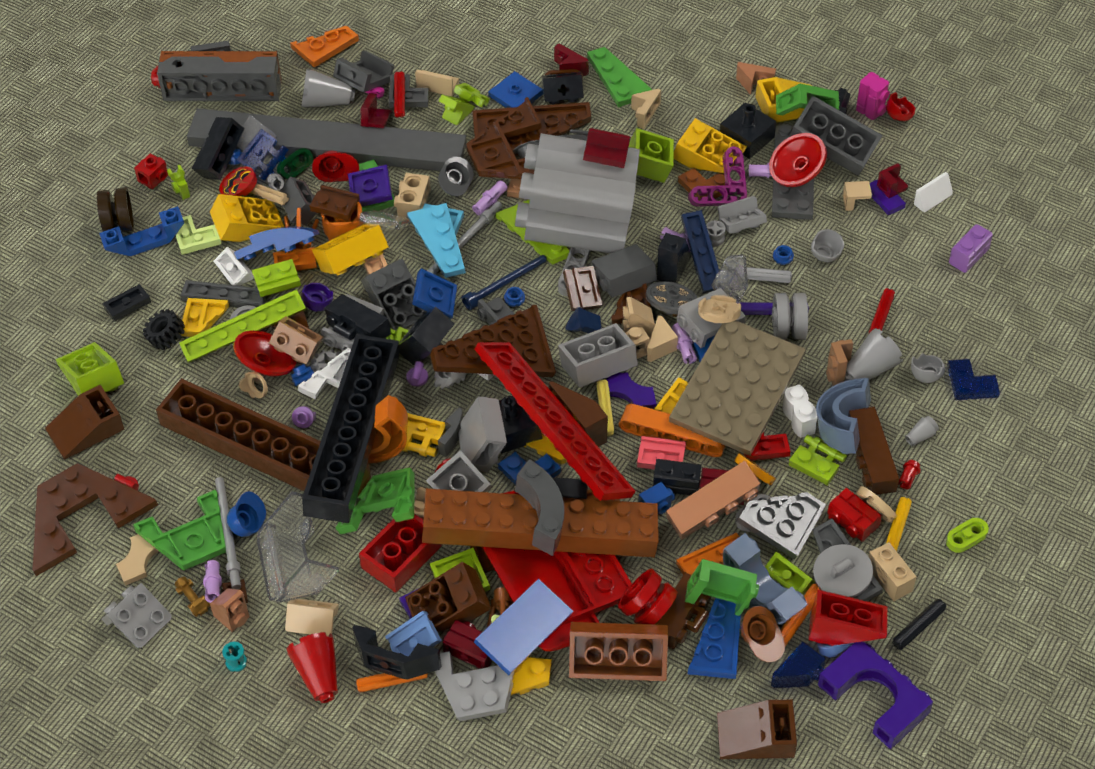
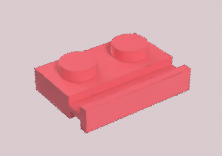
M641 436L637 468L655 470L656 459L683 462L686 442Z

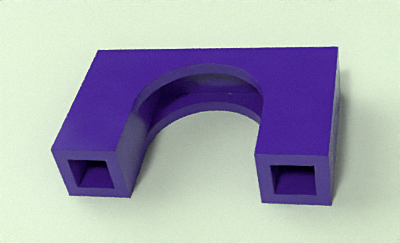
M855 642L820 673L818 686L835 701L854 684L861 681H876L886 686L892 693L895 703L875 722L872 733L888 748L892 749L930 714L933 701L925 691H920L913 685L909 677L899 673L889 660L883 659L878 655L870 644Z

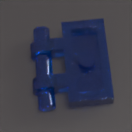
M260 129L238 157L237 161L245 167L252 168L254 172L258 167L263 171L258 177L265 181L268 175L274 173V168L278 163L286 158L285 154L289 149L282 145L277 151L274 147L278 141L263 129ZM270 153L274 157L266 165L263 161Z

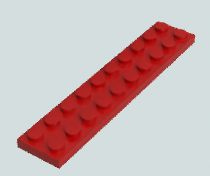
M478 342L474 350L479 354L481 360L489 366L492 373L504 384L505 389L513 395L517 403L528 413L529 418L538 425L541 432L553 443L554 448L563 455L568 465L577 472L580 479L592 490L593 495L600 501L632 498L636 492L511 343Z

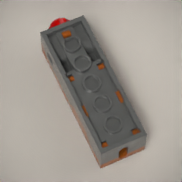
M161 51L159 65L151 72V82L154 86L161 88L163 101H279L282 77L277 51Z

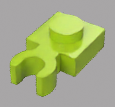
M467 83L456 85L453 91L459 95L461 100L466 102L473 101L481 108L483 105L487 106L490 98L480 94V91Z

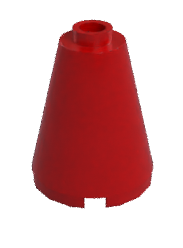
M326 632L314 633L299 638L300 643L294 646L293 642L289 644L286 648L288 656L314 700L321 703H328L334 700V696L338 693L333 635L330 633L328 637Z

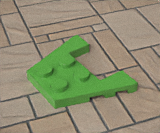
M409 467L374 475L359 494L358 498L360 501L354 506L350 522H339L337 524L336 530L339 534L357 531L364 513L379 512L386 508H394L392 517L396 522L413 519L415 473Z
M216 490L197 497V503L205 516L165 533H162L152 516L133 524L135 532L183 571L226 553Z

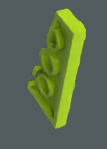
M518 204L496 213V219L500 222L503 221L508 229L512 232L515 231L526 244L529 243L533 246L537 253L545 255L547 261L552 265L567 259L570 251L566 246L524 240L526 228L515 227Z

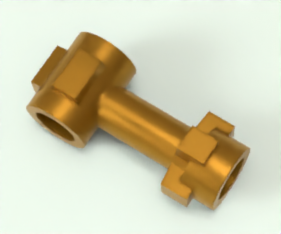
M185 576L179 578L174 584L175 590L179 595L184 593L191 602L188 608L192 614L197 617L199 614L201 616L206 613L210 603L205 600V596H197L191 588L194 584L190 579H187Z

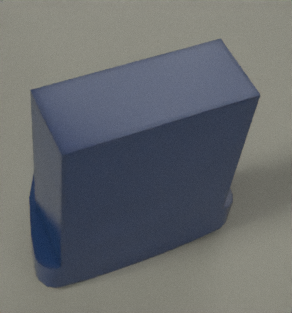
M577 307L569 318L565 329L571 332L582 331L589 334L602 329L601 319L599 315Z

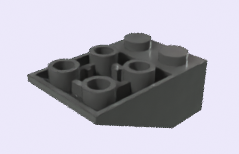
M403 258L365 276L361 280L374 305L384 308V316L388 318L391 329L397 330L398 327L406 328L427 313V311L412 305L416 283Z

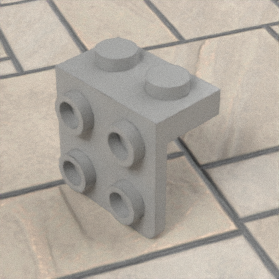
M142 583L136 587L130 585L121 593L123 599L118 603L113 601L103 610L106 615L101 618L107 626L113 623L136 648L143 647L172 618L170 612Z

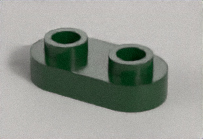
M306 148L295 150L279 162L277 173L285 180H288L290 177H296L312 164L313 155L311 151ZM299 156L303 158L302 162L299 161ZM284 167L288 168V173L284 171Z

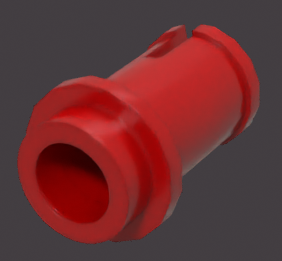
M908 460L903 465L904 470L898 483L903 489H910L916 475L921 471L920 464L915 460Z

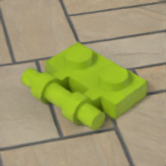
M806 435L803 442L810 445V447L807 449L800 445L789 459L788 465L828 486L839 471L840 465L834 463V461L837 459L843 463L847 455L831 448L818 437L813 438ZM819 450L828 456L825 458L816 452Z

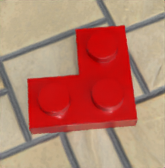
M763 432L751 456L744 454V456L751 461L790 457L791 451L787 434L764 436Z

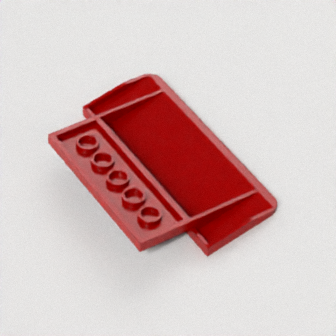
M514 490V491H510V492H505L504 494H518V493L515 492V490ZM482 547L513 603L540 579L573 610L572 615L539 646L540 649L548 652L570 647L571 622L600 623L595 613L619 604L623 594L632 584L613 554L555 551L552 556L542 550Z

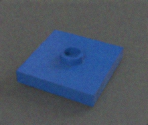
M515 71L488 91V96L505 108L520 106L525 102L526 97L533 103L543 95L542 88Z
M421 268L417 273L412 305L427 312L437 307L451 320L453 318L457 285Z

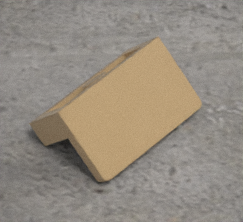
M416 70L415 72L416 88H428L430 92L453 97L455 86L459 84V78L425 70Z
M292 598L287 603L285 630L303 634L326 632V635L329 637V634L333 633L334 617L338 614L339 604Z

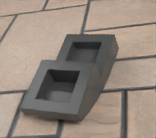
M460 407L445 421L446 432L438 440L439 454L444 457L449 455L459 440L458 432L461 429L460 422L463 419V411Z

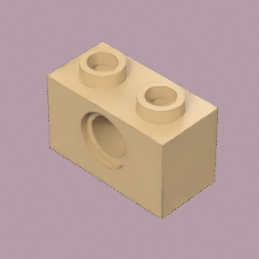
M889 542L870 551L869 558L873 566V576L893 601L913 592L917 577Z

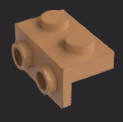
M852 339L831 343L826 375L828 381L832 382L833 386L845 380L847 363L851 359L853 349Z

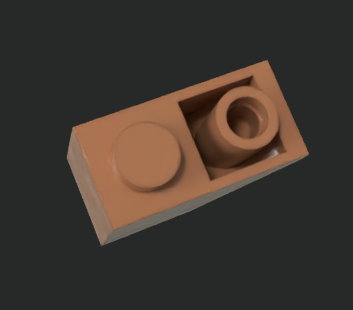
M227 588L210 603L213 616L231 632L237 627L243 626L250 617L245 597L241 590Z

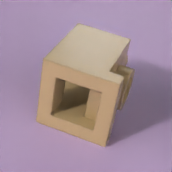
M642 326L630 328L626 335L634 342L635 347H640L639 350H636L637 359L647 355L650 338Z

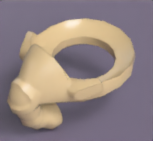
M256 372L245 373V377L240 380L238 385L241 391L248 392L252 399L255 397L258 399L264 398L268 392L265 379ZM254 382L258 384L262 382L263 392L257 390Z

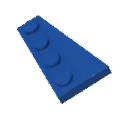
M715 598L699 644L694 652V657L689 665V675L736 679L741 615H735V603Z

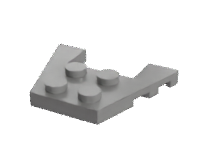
M450 651L440 653L442 667L440 670L435 671L459 721L507 712L513 687L514 671L508 675L497 665L454 674Z

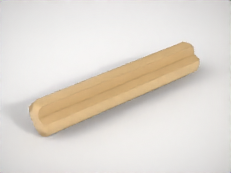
M258 183L250 192L281 205H285L289 201L286 193Z

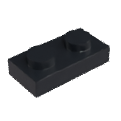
M138 284L102 304L105 311L115 322L151 303V299L142 286Z

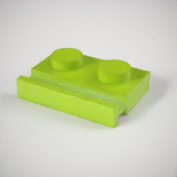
M292 259L252 270L260 297L301 286Z

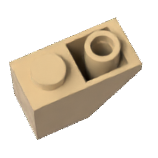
M626 297V306H623V317L626 319L622 320L623 331L626 333L632 327L642 326L651 339L655 326L652 308L632 297Z

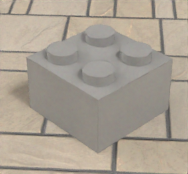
M461 450L426 480L433 489L487 492L492 487Z

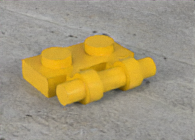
M408 413L407 443L402 451L417 452L420 456L427 457V455L436 457L437 448L430 446L431 443L438 445V440L446 432L445 422ZM412 439H417L423 442L422 444H417L411 441Z

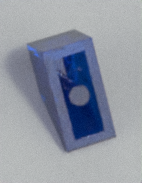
M802 642L773 673L771 686L774 688L809 687L814 680L819 681L820 673L825 670L826 658Z

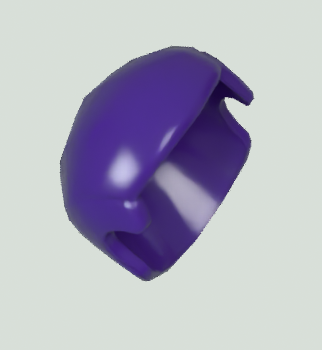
M312 282L303 287L301 299L306 308L321 312L332 302L333 291H330L322 283Z

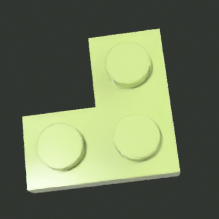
M191 215L182 217L184 224L175 235L181 255L222 244L215 224L195 229Z

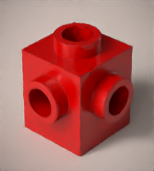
M151 153L142 159L134 167L137 181L153 190L168 176L167 164L164 159L156 157Z

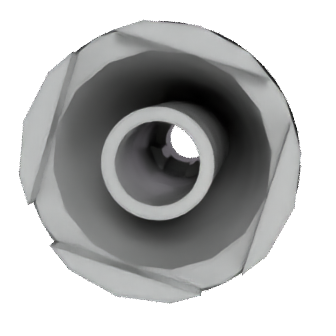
M306 69L301 107L349 105L350 101H354L355 90L352 89V86L315 70Z
M875 328L868 334L847 363L844 381L860 378H869L870 380L903 362V359H900L902 352L889 336L884 338L880 335L883 331Z

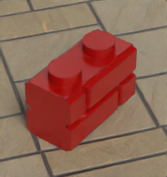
M848 488L839 493L828 505L827 515L829 519H833L836 524L843 526L849 536L858 538L861 542L880 526L882 515Z

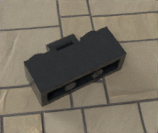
M216 117L208 133L209 136L206 138L192 169L205 179L221 180L245 128L233 118Z
M341 294L324 308L327 323L333 327L334 332L348 340L354 339L356 334L384 339L391 335L387 317L344 294Z

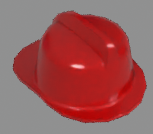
M330 150L314 159L312 171L315 177L324 182L349 181L348 174L359 171V164L353 156L347 153Z

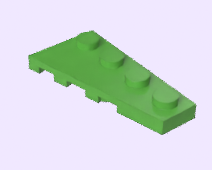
M602 47L587 52L588 60L618 107L631 104L632 95L652 90L607 48Z

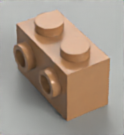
M285 316L279 321L269 344L273 345L275 350L289 354L296 362L307 364L314 357L323 336Z

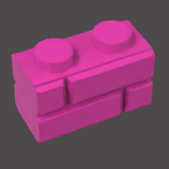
M873 72L868 73L861 79L856 111L866 114L865 116L871 120L882 116L886 112L885 104L890 95V91H888L889 81L879 78V75Z

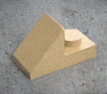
M660 89L632 95L631 108L636 111L637 127L644 129L661 103Z

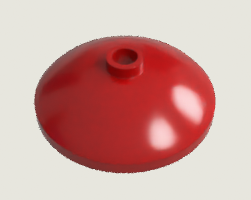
M799 133L785 139L778 145L771 156L769 163L771 176L778 184L785 187H797L808 183L824 167L827 158L826 146L818 136L811 133Z
M253 330L242 332L236 337L233 349L237 358L244 366L256 373L273 377L282 376L290 373L296 365V361L292 356L275 350L274 346L269 344L272 337L270 333Z

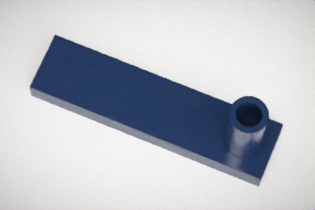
M702 210L682 214L681 220L684 233L687 237L702 292L708 293L719 288L723 289L724 284Z

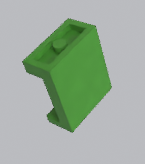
M800 83L776 95V114L783 116L798 108L805 109L812 96L839 110V91Z
M702 559L687 582L685 602L694 604L700 594L735 603V615L740 616L744 609H748L752 598L757 597L759 591V584H756L757 574Z

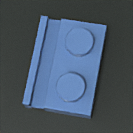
M421 611L385 636L393 652L409 656L418 643L434 647L442 641L432 621L429 620L426 611Z

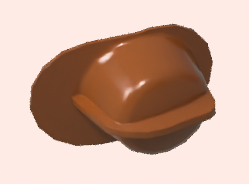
M755 606L747 610L741 625V636L749 644L754 655L761 661L768 663L776 662L785 652V642L773 613L762 606Z

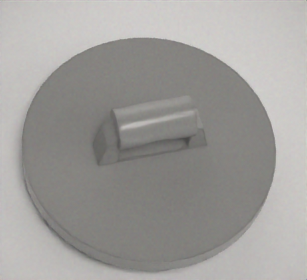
M847 544L834 545L825 549L817 557L813 568L814 579L822 591L854 598L862 594L869 587L873 578V566L868 555L861 549Z

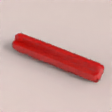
M402 71L395 72L394 116L396 118H403L405 116V73Z
M884 289L869 333L875 328L882 331L894 299L895 291L893 289Z

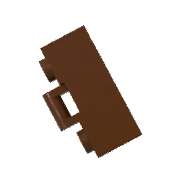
M686 572L675 587L678 593L673 604L661 619L654 624L668 625V647L671 649H675L678 643L682 644L688 635L686 629L697 633L709 615L708 611L703 608L708 606L712 596L700 594L694 604L685 602L687 582L691 577ZM694 614H696V618L693 622H691V618Z

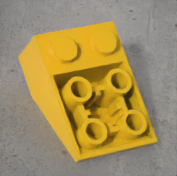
M778 77L757 80L755 98L762 113L774 119L776 123L798 119L804 110L803 108H798L783 116L776 114V95L801 82Z
M695 118L678 141L674 150V160L689 168L724 173V152L728 148L735 146L744 153L747 146ZM733 153L729 155V157L733 158V164L729 167L734 166V160L737 158V156H733Z
M218 194L210 210L219 237L223 241L242 242L249 240V236L256 233L284 227L275 203L267 199Z

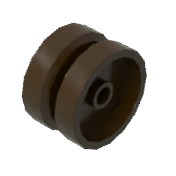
M116 188L114 200L109 190L97 191V209L102 231L117 227V221L123 233L134 231V218L128 188Z

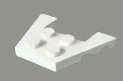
M347 348L328 362L327 366L321 371H316L312 374L309 380L300 383L298 391L316 399L326 383L339 388L351 349Z

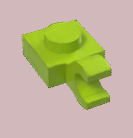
M177 165V172L172 173L171 169H168L167 173L171 180L174 181L171 185L175 194L179 193L184 200L190 197V193L184 178L185 172L181 165Z

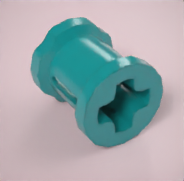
M239 642L227 643L222 650L223 657L226 660V667L232 672H239L246 667L247 658L244 655V648Z

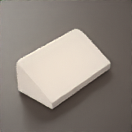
M945 172L916 190L914 205L922 212H927L953 194L948 173Z
M226 247L214 260V263L230 284L241 286L254 279L252 271L242 259L237 260L234 254L235 251Z

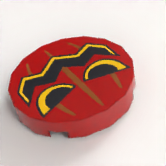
M247 166L234 169L222 180L219 186L220 193L223 195L247 196L257 183L256 173Z

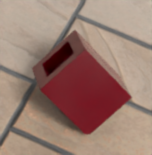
M899 163L879 172L877 187L888 198L908 189V185L899 176L901 170Z

